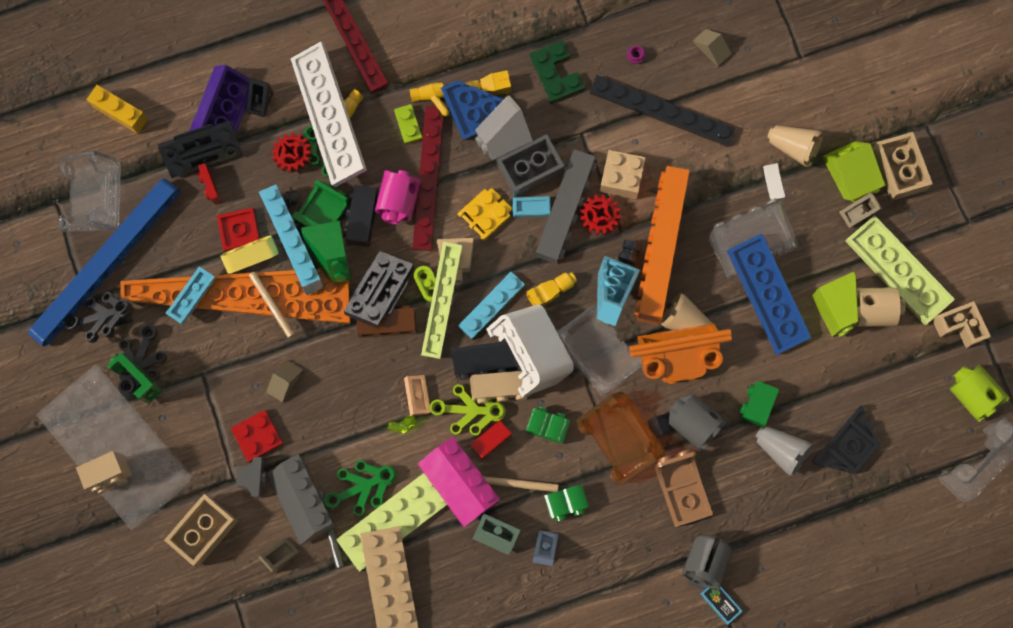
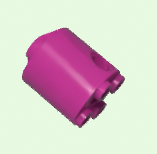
M399 170L398 173L384 171L375 212L389 224L399 225L400 221L412 220L421 180L410 177L409 172Z

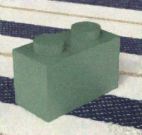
M483 514L473 539L509 555L520 530Z

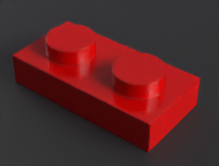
M206 164L199 165L200 173L197 174L200 182L206 186L204 193L207 200H211L214 205L221 203L209 168Z

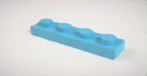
M510 272L458 327L473 340L525 284Z

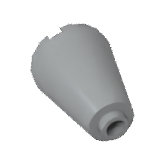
M768 426L765 428L761 427L756 434V438H758L757 443L791 477L801 468V463L804 459H807L813 448L809 441Z

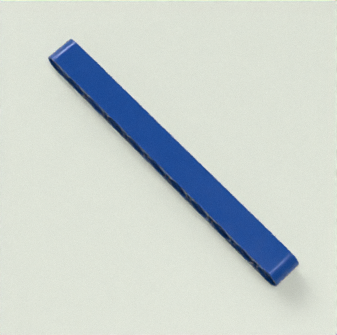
M166 178L161 179L28 331V335L42 347L50 344L65 327V320L79 311L87 299L93 295L180 194V189Z

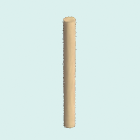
M256 272L250 273V279L287 337H293L295 335Z
M483 476L489 485L551 492L558 491V484Z

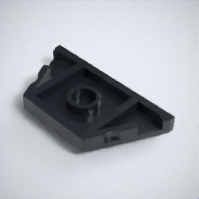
M862 405L854 411L814 458L813 464L856 474L878 448L880 442L873 432V427L870 421H868Z

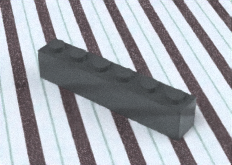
M574 149L536 250L537 258L555 264L558 263L559 259L563 260L566 251L563 248L564 244L570 241L572 235L570 231L571 225H575L579 216L576 214L578 207L582 208L585 197H582L584 190L588 191L591 180H588L589 176L595 173L597 167L595 156Z

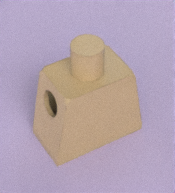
M473 238L437 239L440 256L443 242L463 245L455 283L463 282L462 272L471 271L474 250Z

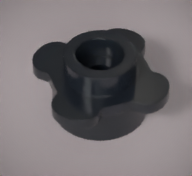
M290 187L289 191H285L284 202L288 203V208H290V205H296L297 190H292V187Z

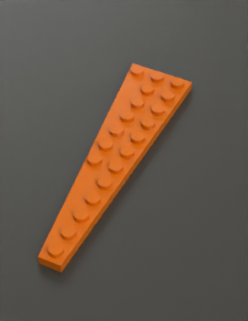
M316 269L324 288L306 295L295 270L256 273L285 318L351 324V318L344 314V310L350 302L349 280L331 283L321 269ZM250 273L213 275L216 277L215 281L195 307V309L274 316L250 279ZM191 277L121 281V299L136 303L171 306Z

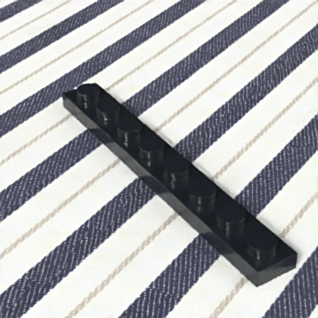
M596 75L590 89V94L726 147H728L735 130L734 127Z

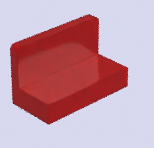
M499 420L470 446L484 460L512 437V432Z

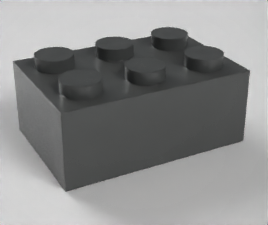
M547 134L497 159V167L513 197H518L563 174L565 167Z

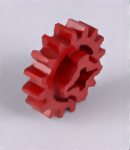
M294 132L291 133L290 137L285 133L284 139L278 137L279 143H273L276 149L271 150L272 154L275 155L272 157V160L276 162L275 165L278 168L281 167L283 172L288 169L290 174L293 173V169L297 172H300V167L306 169L305 163L311 162L308 157L313 156L312 152L309 151L312 149L311 145L308 144L309 141L306 138L303 139L301 134L296 137ZM288 149H290L291 152L293 151L296 156L294 157L293 154L291 155Z
M602 194L601 198L595 195L594 200L587 198L588 204H582L584 209L580 210V214L583 215L580 217V222H585L583 228L589 227L588 233L594 230L596 231V236H598L599 232H602L605 236L607 230L611 233L613 232L612 226L618 227L617 221L620 220L621 216L616 214L620 213V208H616L617 202L611 203L612 197L606 200L604 194ZM609 208L612 211L613 217L608 213ZM587 213L592 217V222L589 221ZM603 213V216L597 217V214Z

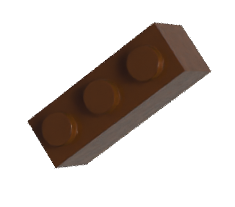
M409 305L393 309L390 315H386L385 319H382L379 329L357 320V335L359 338L417 334L415 309Z

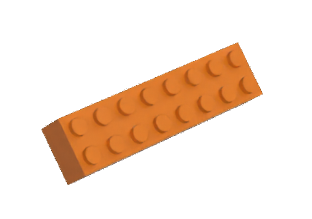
M667 166L665 172H661L658 184L659 189L654 205L658 208L655 207L651 221V224H654V226H651L648 242H651V244H648L644 258L648 262H644L641 278L644 281H641L638 290V297H641V299H637L634 315H637V321L659 325L663 317L689 170Z

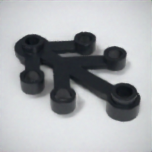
M106 292L102 296V301L107 305H113L114 308L107 310L99 304L97 299L90 297L86 301V306L91 310H96L98 313L81 319L71 315L65 320L64 325L71 332H78L83 326L96 322L92 329L85 334V339L88 342L95 343L99 338L97 333L101 328L103 336L106 338L113 337L115 334L114 327L121 318L127 317L132 312L133 305L129 300H117L112 293ZM110 317H113V318L110 320V322L108 323V325H106V326L103 327V325L106 323V321H107Z
M147 324L141 328L140 335L143 339L136 357L132 353L130 341L122 339L119 342V348L123 350L124 355L131 358L142 370L155 363H164L167 360V355L162 351H157L153 356L143 360L150 341L154 340L157 336V330L152 325ZM152 330L153 334L148 337L147 332ZM123 343H128L127 348L122 347ZM163 354V359L158 360V355ZM150 369L147 372V375L153 381H157L160 378V373L155 369ZM126 371L119 375L121 380L118 384L119 392L124 396L134 395L133 393L141 384L130 372L128 375ZM152 372H156L155 378H151ZM127 384H131L130 390H126Z

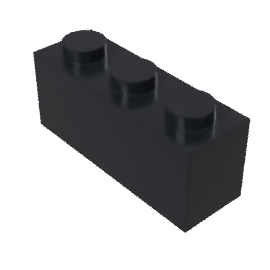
M354 185V190L350 191L349 202H351V207L346 212L348 224L343 230V238H345L347 244L370 247L376 213L375 208L379 195L377 188Z

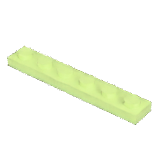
M443 242L421 353L423 356L441 358L463 245Z

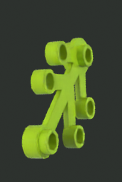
M460 384L453 387V393L455 396L460 397L467 406L445 405L441 400H434L430 404V411L435 416H441L444 413L466 414L457 423H453L450 426V431L454 435H459L462 432V428L477 415L486 416L477 424L470 426V433L473 436L480 435L481 430L488 423L502 420L506 414L505 407L500 402L489 400V403H485L486 407H478ZM458 387L462 388L460 394L455 392V389ZM437 405L442 407L440 412L435 411ZM496 408L500 410L498 415L492 413ZM456 425L460 427L458 432L452 430ZM478 427L479 432L473 433L472 428Z

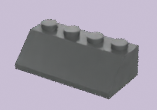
M299 454L280 463L268 475L301 546L337 527L304 459Z

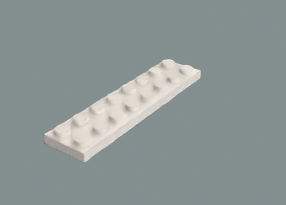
M319 42L291 58L331 185L337 187L367 171L325 44Z

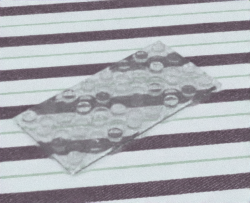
M97 364L36 414L78 466L111 451L125 455L133 477L128 478V482L117 486L115 484L109 487L110 490L101 495L131 531H135L194 479Z

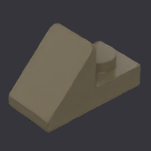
M870 192L841 210L840 214L847 226L851 228L864 219L873 216L882 207L873 192Z

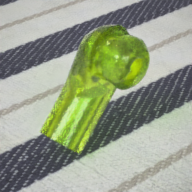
M407 415L400 423L389 421L387 430L406 433L415 426V417Z

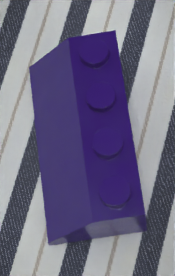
M227 65L214 66L189 131L209 124L217 125L230 120L236 134L247 106L250 78Z

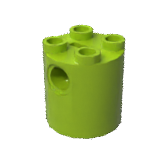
M980 364L972 370L966 366L961 368L953 375L956 378V383L949 388L978 422L986 416L989 417L997 410L996 407L1010 399Z

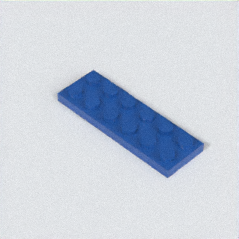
M760 233L726 250L774 353L778 355L810 339L809 331L763 234Z

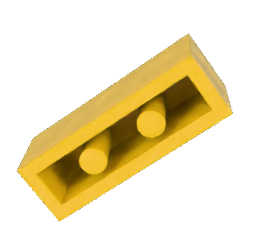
M98 85L95 86L86 99L93 108L137 134L140 133L149 120L142 111Z

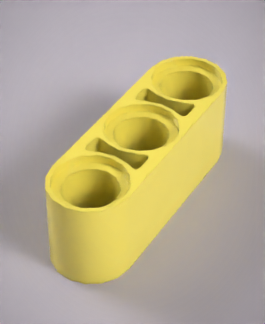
M267 236L225 252L220 257L229 274L278 255L279 252L273 237Z

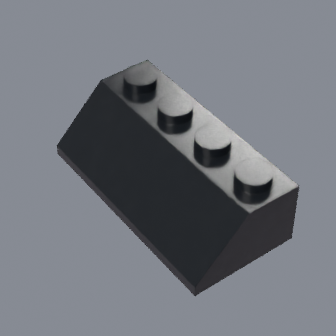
M507 341L451 348L455 377L460 378V380H468L472 375L502 373L512 370L522 371Z

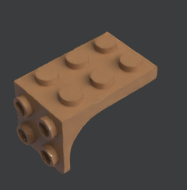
M689 449L679 452L675 458L671 459V456H666L659 459L654 467L675 527L713 515L695 461L696 452L690 453Z

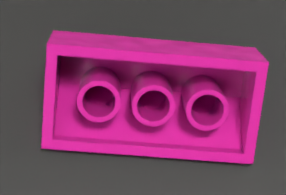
M454 437L442 443L417 464L464 528L493 508L500 500Z

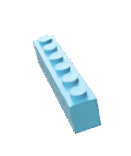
M277 185L259 191L305 294L308 295L324 288Z

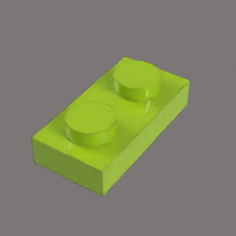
M412 104L394 109L404 144L408 145L421 141L422 136Z

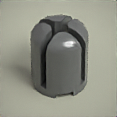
M710 534L699 535L695 538L681 578L683 576L689 580L688 584L704 591L708 587L716 589L715 592H718L732 551L729 544L720 538L714 546L705 569L716 537Z

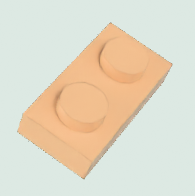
M425 375L405 377L404 381L410 416L431 413Z

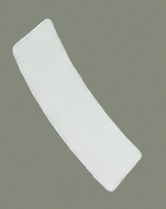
M778 164L763 166L770 199L784 198L785 193Z

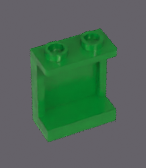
M316 180L314 182L315 188L300 211H295L292 216L294 222L302 227L339 221L350 204L347 198L348 195L341 190L335 191L331 189L332 186L325 181L319 182Z
M120 353L110 359V364L107 366L110 370L119 375L128 370L141 384L133 393L141 401L150 404L163 392L128 356Z

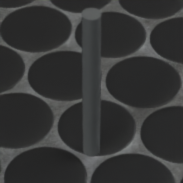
M324 490L319 491L320 494H321V496H322V498H323V500H324V499H325ZM333 528L327 532L337 569L344 567Z

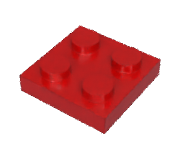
M266 410L231 428L249 463L253 461L254 457H261L283 445Z

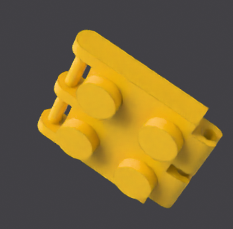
M491 188L488 191L484 189L457 215L463 217L470 224L469 227L481 236L480 239L482 241H485L511 217L509 213L513 208L504 199L498 203L501 196ZM465 213H467L472 218L473 222L465 215ZM477 225L485 232L484 234H483L482 231L477 227Z

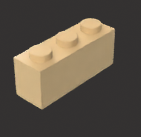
M523 371L472 375L470 377L472 401H477L478 404L489 403V400L497 399V402H506L508 398H516L517 401L527 400V397L530 395L522 397L518 391V388L523 383L522 379H519L518 376Z

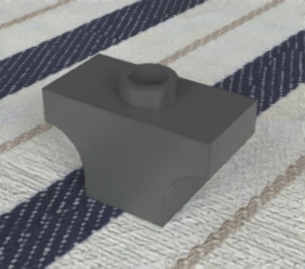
M254 457L250 465L237 466L236 486L248 488L251 492V497L263 498V486L267 483V472H264L265 459Z

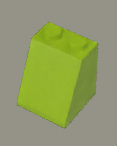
M855 141L822 156L840 193L846 200L856 202L863 195L873 192V194L880 191L879 188L885 186L870 143Z
M852 272L819 287L811 296L832 337L836 335L842 337L850 333L854 329L853 326L858 322L856 275Z

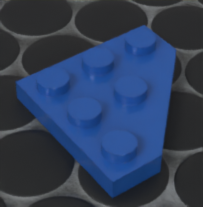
M459 80L440 88L462 140L477 134L475 129L504 100Z

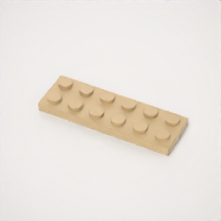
M400 526L360 533L377 628H418Z

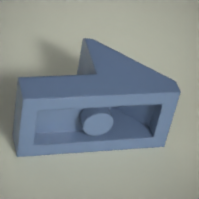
M539 530L533 558L534 563L553 566L558 539L557 533Z

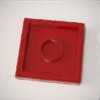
M253 207L217 215L224 252L261 239Z

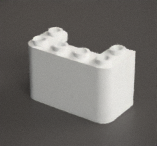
M539 304L502 315L486 329L490 337L499 336L500 342L506 340L523 371L518 376L523 382L522 386L518 388L522 397L558 384L573 371L574 364L548 317L546 310Z

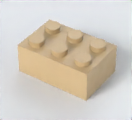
M913 132L879 141L872 148L890 201L927 191L933 184Z
M204 494L164 541L190 564L199 567L235 526L238 520L212 497Z

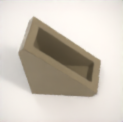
M705 29L692 41L717 67L732 55L720 33Z
M288 360L285 361L273 373L266 393L283 403L304 370Z
M284 538L258 558L272 573H277L299 551L287 538Z

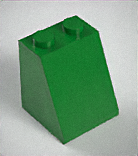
M340 221L301 228L309 256L331 283L351 280Z

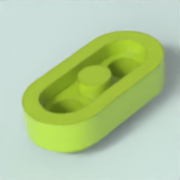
M420 266L414 272V279L424 299L432 302L433 296H430L429 292L434 291L436 278L429 267ZM422 274L427 275V278L424 280L420 277Z

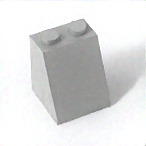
M510 95L475 129L478 136L475 140L479 148L482 149L484 155L488 154L492 160L533 141L522 110Z

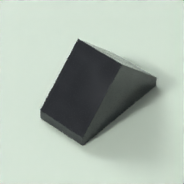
M254 78L250 79L247 113L265 117L274 93L269 83Z

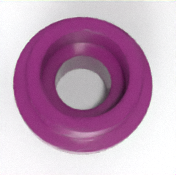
M640 46L630 47L627 52L628 60L633 64L643 62L645 50ZM637 53L639 57L635 58L633 54Z

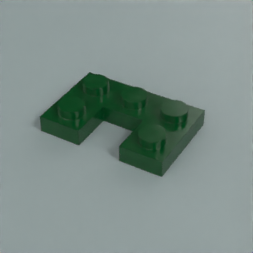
M563 40L529 53L532 64L551 104L585 90L578 72L560 78L555 64L570 59V54Z

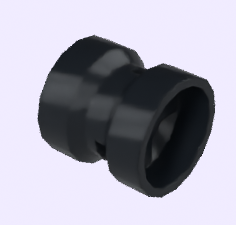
M624 240L622 244L623 250L619 252L618 259L624 263L635 265L637 261L636 255L640 252L642 246L632 240Z

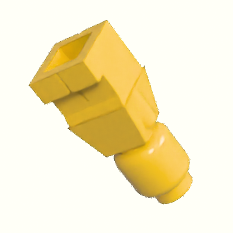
M508 71L491 73L480 79L481 82L475 80L465 83L494 96L512 93Z
M572 272L569 274L563 273L554 280H549L527 291V297L532 306L539 304L544 307L559 297L560 292L564 293L573 288L574 283L577 282L576 277Z

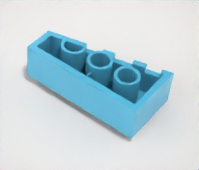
M604 256L598 272L597 319L605 324L616 326L640 272L639 269Z

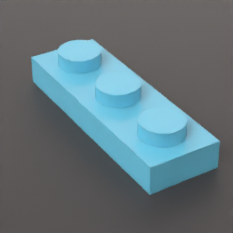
M198 267L166 314L183 325L216 277L203 268Z

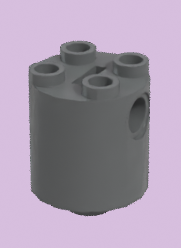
M693 394L680 397L670 408L668 424L697 449L702 451L726 422Z

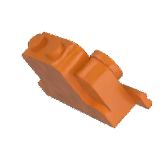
M713 323L637 336L638 345L629 346L631 358H641L643 372L650 379L660 377L663 382L670 384L681 380H696L706 373V368L715 369L721 365L723 356L720 352V343L732 341L731 330L718 331Z

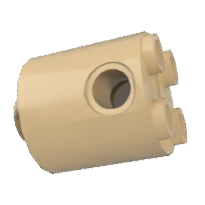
M856 288L858 322L854 326L898 325L900 315L905 313V301L900 299L897 288Z

